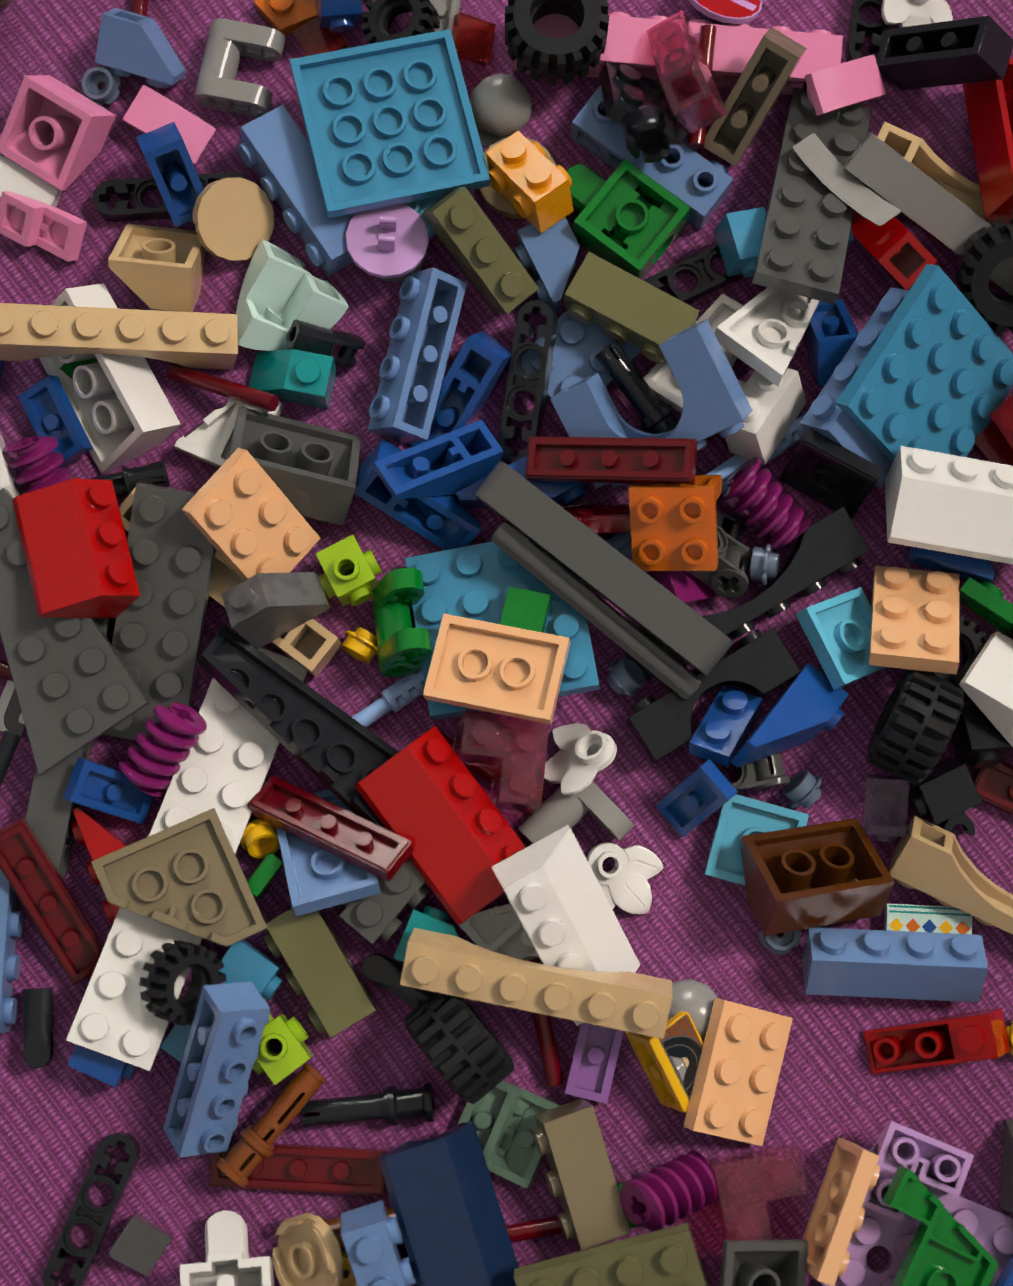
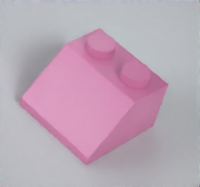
M25 75L0 137V153L61 191H64L101 152L116 115L50 75Z

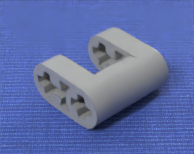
M222 18L213 19L210 24L194 100L206 108L258 118L268 113L273 93L261 85L235 79L241 56L272 62L281 60L286 39L284 34L267 26Z
M592 781L584 790L571 795H563L560 786L517 829L531 844H534L566 825H569L572 829L588 812L618 841H621L635 826Z

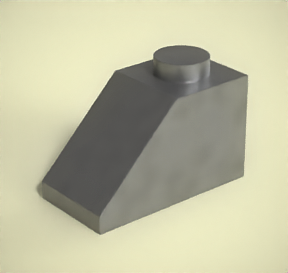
M315 572L257 573L221 594L231 627L257 649L330 608L320 578Z

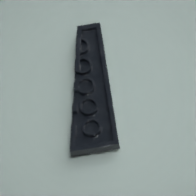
M223 625L196 662L355 815L385 828L354 785L399 751L227 626Z

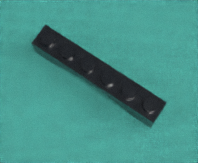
M842 507L811 525L797 537L793 551L777 575V578L773 579L764 590L748 602L732 610L702 617L725 635L730 634L734 640L755 628L751 620L764 612L770 619L789 608L790 604L787 599L801 591L805 598L826 586L823 577L836 570L839 576H842L860 566L862 563L858 557L869 551L846 510ZM641 626L638 627L639 630L646 634L650 639H652L656 644L663 648L678 662L683 661L682 658H680L668 647H666L659 640L653 637L645 629H643ZM635 659L643 670L647 681L656 677Z

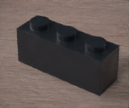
M990 16L886 29L876 62L879 71L900 90L1003 80L1013 49V39Z

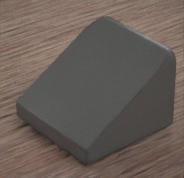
M137 1213L131 1218L107 1255L115 1261L148 1276L173 1237Z

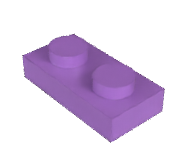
M588 1023L580 1024L565 1086V1094L607 1104L624 1031Z

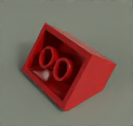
M73 478L16 496L12 500L39 618H117L140 597L112 480Z

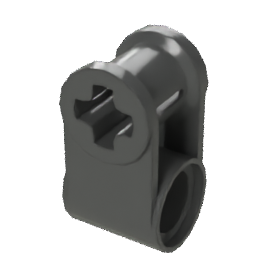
M717 525V569L715 571L686 572L691 573L707 584L717 594L723 597L736 598L744 595L747 591L749 580L746 573L750 569L753 552L748 546L734 539Z
M780 752L740 767H736L731 763L736 770V779L732 785L737 791L759 790L791 783L790 776L784 773Z

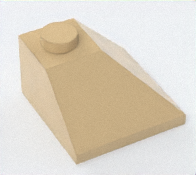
M127 223L108 259V267L150 309L193 312L201 292L206 249L200 244L196 236L197 232L193 230Z

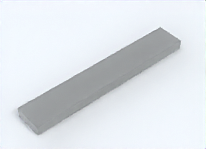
M869 132L844 165V168L892 205L899 208L901 212L958 255L966 254L967 251L964 245L968 239L975 242L979 238L976 233L983 227L987 231L994 228L988 221L872 132ZM1013 257L1001 261L994 268L989 278L1011 295H1013Z

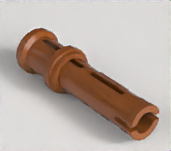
M305 1062L302 1069L282 1093L277 1096L253 1127L248 1125L247 1128L244 1127L240 1131L241 1138L224 1158L219 1157L215 1161L217 1167L232 1181L245 1188L249 1184L248 1177L265 1157L270 1158L274 1154L273 1150L275 1147L272 1144L300 1113L322 1084H325L326 1078Z

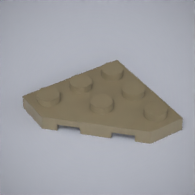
M215 808L91 862L109 904L224 947L231 946L267 929Z

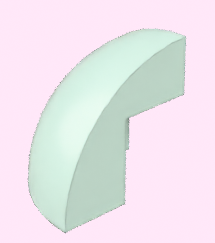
M261 239L247 269L236 310L238 345L262 351L291 349L287 346V333L293 320L297 319L330 329L344 315L349 306L342 295L327 280L316 278L305 270L304 262L274 244Z

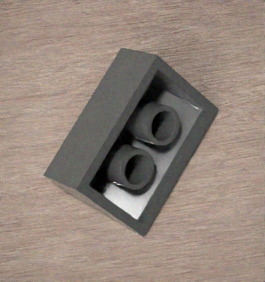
M239 406L227 459L237 448L246 449L302 516L313 518L320 522L344 526L356 489L361 437Z

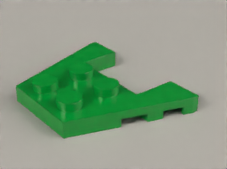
M899 1165L882 1202L919 1220L920 1224L891 1286H989L999 1263L962 1224L955 1220L944 1208L945 1205L933 1193L928 1191L913 1171Z

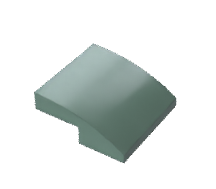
M502 1080L477 1103L471 1104L467 1102L458 1124L474 1122L489 1171L526 1189H532L546 1156L539 1155L534 1143L532 1130L538 1129L534 1115L561 1105Z

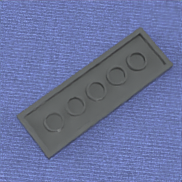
M794 87L789 100L752 283L835 304L839 295L854 210L841 201L811 172L793 150V146L812 133H815L825 147L844 166L868 134L871 107L854 104L838 111L817 116L814 106L809 101L807 90Z
M142 482L136 484L127 543L140 597L116 618L112 647L150 703L105 732V735L136 740L139 732L150 733L144 725L148 718L160 720L153 712L156 705L170 707L172 702L183 703L190 707L192 705L198 667L196 661L199 659L216 553L213 545L181 510L196 494L195 492Z

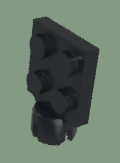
M606 61L599 77L607 117L619 122L624 127L626 147L634 158L638 159L640 157L639 150H641L645 163L658 162L664 159L670 153V143L681 145L688 133L678 89L667 80L660 78L653 80L645 77L629 65L621 64L618 66Z

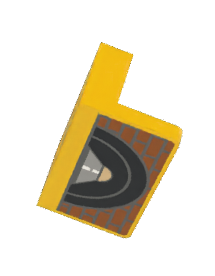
M679 1011L668 1020L664 1039L631 1032L625 1033L660 1104L686 1113L704 1043L690 1014L685 1011Z

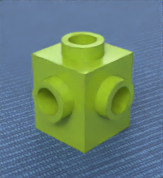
M353 534L315 553L325 572L319 578L329 599L337 596L344 607L350 603L352 606L363 604L374 596L373 589L378 584L375 576L382 571L372 551L369 550L363 553Z
M270 1014L269 1021L264 1027L259 1043L258 1058L252 1067L259 1075L265 1071L274 1085L314 1056L304 1043L309 1036L294 1016L288 1020L284 1014H281L273 1019ZM273 1038L278 1039L282 1043L283 1048L281 1052H276L272 1049L271 1040Z

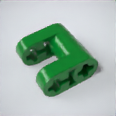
M400 568L384 575L373 589L374 596L371 598L380 673L386 677L410 675L416 672L432 654L430 632L424 628H413L411 614L412 605H416L425 593L422 572L416 568Z

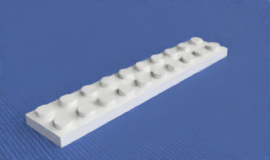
M264 648L258 649L302 682L304 681L307 670L293 659ZM213 678L199 711V714L206 721L207 728L203 734L198 735L199 740L195 747L190 748L188 758L183 762H179L181 768L172 777L149 836L215 808L231 847L236 854L252 813L248 809L247 804L261 790L279 741ZM119 908L66 1041L150 1071L169 1021L154 1016L155 1013L149 1012L145 1007L149 1002L141 999L140 992L146 991L147 988L139 985L140 977L148 978L149 972L142 969L145 962L154 964L155 960L150 955L155 950L163 952L161 945L167 942L174 944V941L181 940L200 946L202 938ZM190 967L183 969L176 979L174 986L176 999H179Z

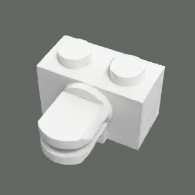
M787 368L779 387L756 370L747 383L738 380L753 411L742 421L745 426L744 428L725 437L730 453L747 459L758 457L761 464L766 465L807 403L799 373L793 369Z
M223 1210L212 1215L205 1225V1262L180 1265V1286H274L273 1261L270 1256L249 1258L248 1228L239 1214Z

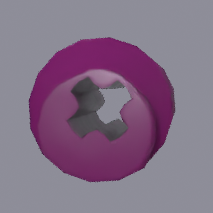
M31 436L10 443L3 448L4 453L17 452L18 457L8 465L10 468H23L24 470L21 475L14 479L16 484H29L30 488L22 494L67 481L69 478L68 469L59 467L64 461L62 453L53 451L58 446L56 437Z
M754 457L738 467L725 482L728 489L722 498L725 501L734 497L739 498L733 511L737 514L748 509L750 513L745 519L744 524L749 526L759 522L761 525L754 535L758 539L770 534L771 538L767 544L771 545L772 550L779 546L783 547L796 539L808 528L812 520L802 519L804 511L801 507H791L793 498L789 494L780 495L783 486L778 481L769 483L772 476L771 472L768 469L758 470L761 461L758 457Z
M172 702L170 707L156 705L153 712L160 720L154 718L146 720L144 725L150 733L139 732L136 740L140 746L130 745L127 753L131 759H121L118 764L120 770L132 784L144 793L154 797H162L163 789L169 787L172 775L177 774L181 768L179 762H183L188 758L190 748L195 747L199 740L198 735L203 734L207 728L206 721L197 711L179 702Z
M692 1149L687 1154H682L676 1159L666 1162L661 1167H656L648 1173H643L634 1180L624 1183L620 1190V1204L624 1215L631 1223L636 1226L643 1225L650 1232L663 1229L664 1225L670 1226L674 1224L678 1218H686L691 1212H697L702 1209L704 1205L709 1206L713 1204L718 1196L717 1183L707 1159L700 1152Z

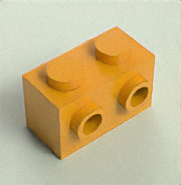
M518 130L485 153L489 167L488 173L491 179L490 184L497 193L502 194L513 205L517 213L522 218H526L540 233H543L574 211L570 191L572 180L562 166L557 165L555 167L547 159L543 148L536 141L530 142Z

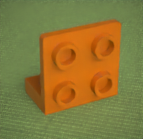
M695 475V485L632 483L628 488L632 562L643 571H715L718 567L716 501L722 493V475Z

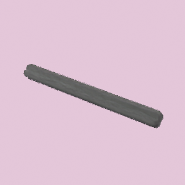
M505 521L496 529L491 537L493 543L683 699H688L695 693L701 681L691 671L511 523Z

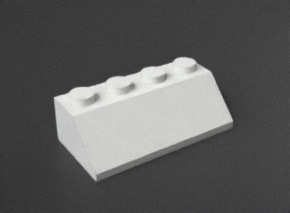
M104 283L66 288L52 303V305L117 308ZM72 354L39 358L48 375L59 377L93 447L89 452L101 474L108 473L159 446L181 425L144 357L114 354ZM95 358L98 360V363L78 366L73 372V380L60 370L64 363Z
M900 446L885 478L887 542L1013 565V466Z
M569 825L491 867L543 965L584 971L636 973L640 963ZM574 1021L575 1024H576V1026H578V1025H580V1024L583 1023V1022Z

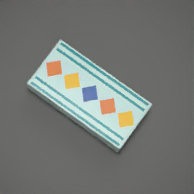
M885 903L884 930L972 934V915L956 907Z

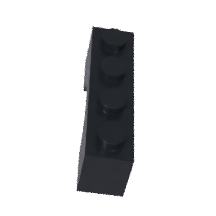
M757 629L740 639L737 643L741 649L728 657L724 654L707 677L701 673L697 675L701 683L690 698L683 699L666 685L670 691L666 695L655 700L651 694L630 707L634 714L626 722L652 764L679 749L692 739L691 713L696 701L705 692L726 685L739 687L755 696L763 697L801 672L774 629L763 635Z

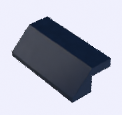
M473 1121L460 1123L433 1139L406 1142L378 1158L418 1286H516L514 1269L519 1268Z

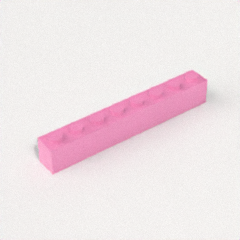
M612 12L608 14L609 25L604 54H601L600 62L596 68L589 66V74L585 77L600 78L599 74L605 62L608 61L618 66L621 64L629 65L635 68L641 75L653 80L660 78L674 85L694 86L700 27L702 25H713L717 30L710 88L733 90L759 42L769 29L752 28L746 23L718 25L711 24L704 19H693L689 22L672 21L668 17L661 15L638 18L631 17L623 12ZM562 14L546 15L537 20L533 25L542 35L553 39L566 38L579 29L575 21ZM784 26L773 27L807 48L780 94L791 95L794 87L807 90L808 86L805 75L841 64L843 35H832L826 30H813L808 33L792 31ZM516 59V60H514V70H515V71H519V70L516 68V63H517V59Z

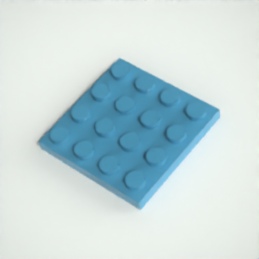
M451 29L289 59L290 70L328 219L443 196L458 187L465 186L467 190H473L490 185L491 179Z
M926 264L836 404L892 463L900 446L967 457L975 445V436L982 432L991 420L989 414L1000 406L1013 385V353L938 265Z
M491 541L405 558L406 568H416L423 575L424 596L416 605L412 606L416 628H424L430 632L432 654L422 665L425 684L443 614L500 624L508 588L515 587L551 594L552 600L544 633L570 638L571 644L558 697L600 690L587 619ZM427 700L432 721L483 712Z

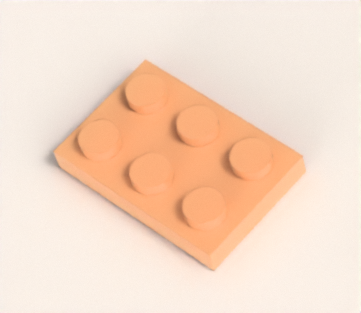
M237 448L181 509L244 581L257 573H290L320 539L319 535L246 449Z
M875 565L872 588L869 665L957 675L959 665L960 574Z
M443 614L423 696L425 700L552 725L571 644L570 638Z
M715 998L683 1127L696 1132L763 1146L793 1018Z
M840 1137L837 1139L802 1238L808 1241L806 1272L817 1281L830 1286H834L837 1277H841L846 1271L849 1262V1251L847 1250L852 1234L857 1233L861 1228L865 1210L862 1207L867 1191L872 1190L876 1185L880 1172V1167L877 1164L880 1156Z

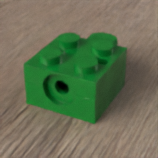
M626 159L622 161L607 181L588 166L583 164L572 166L567 170V173L572 180L570 191L573 208L580 212L573 225V233L578 243L594 255L642 280L686 226L691 208Z

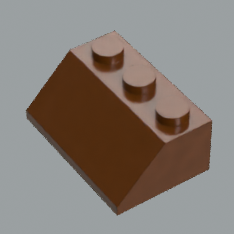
M857 818L742 836L740 841L747 903L765 936L880 916L894 884L893 878Z

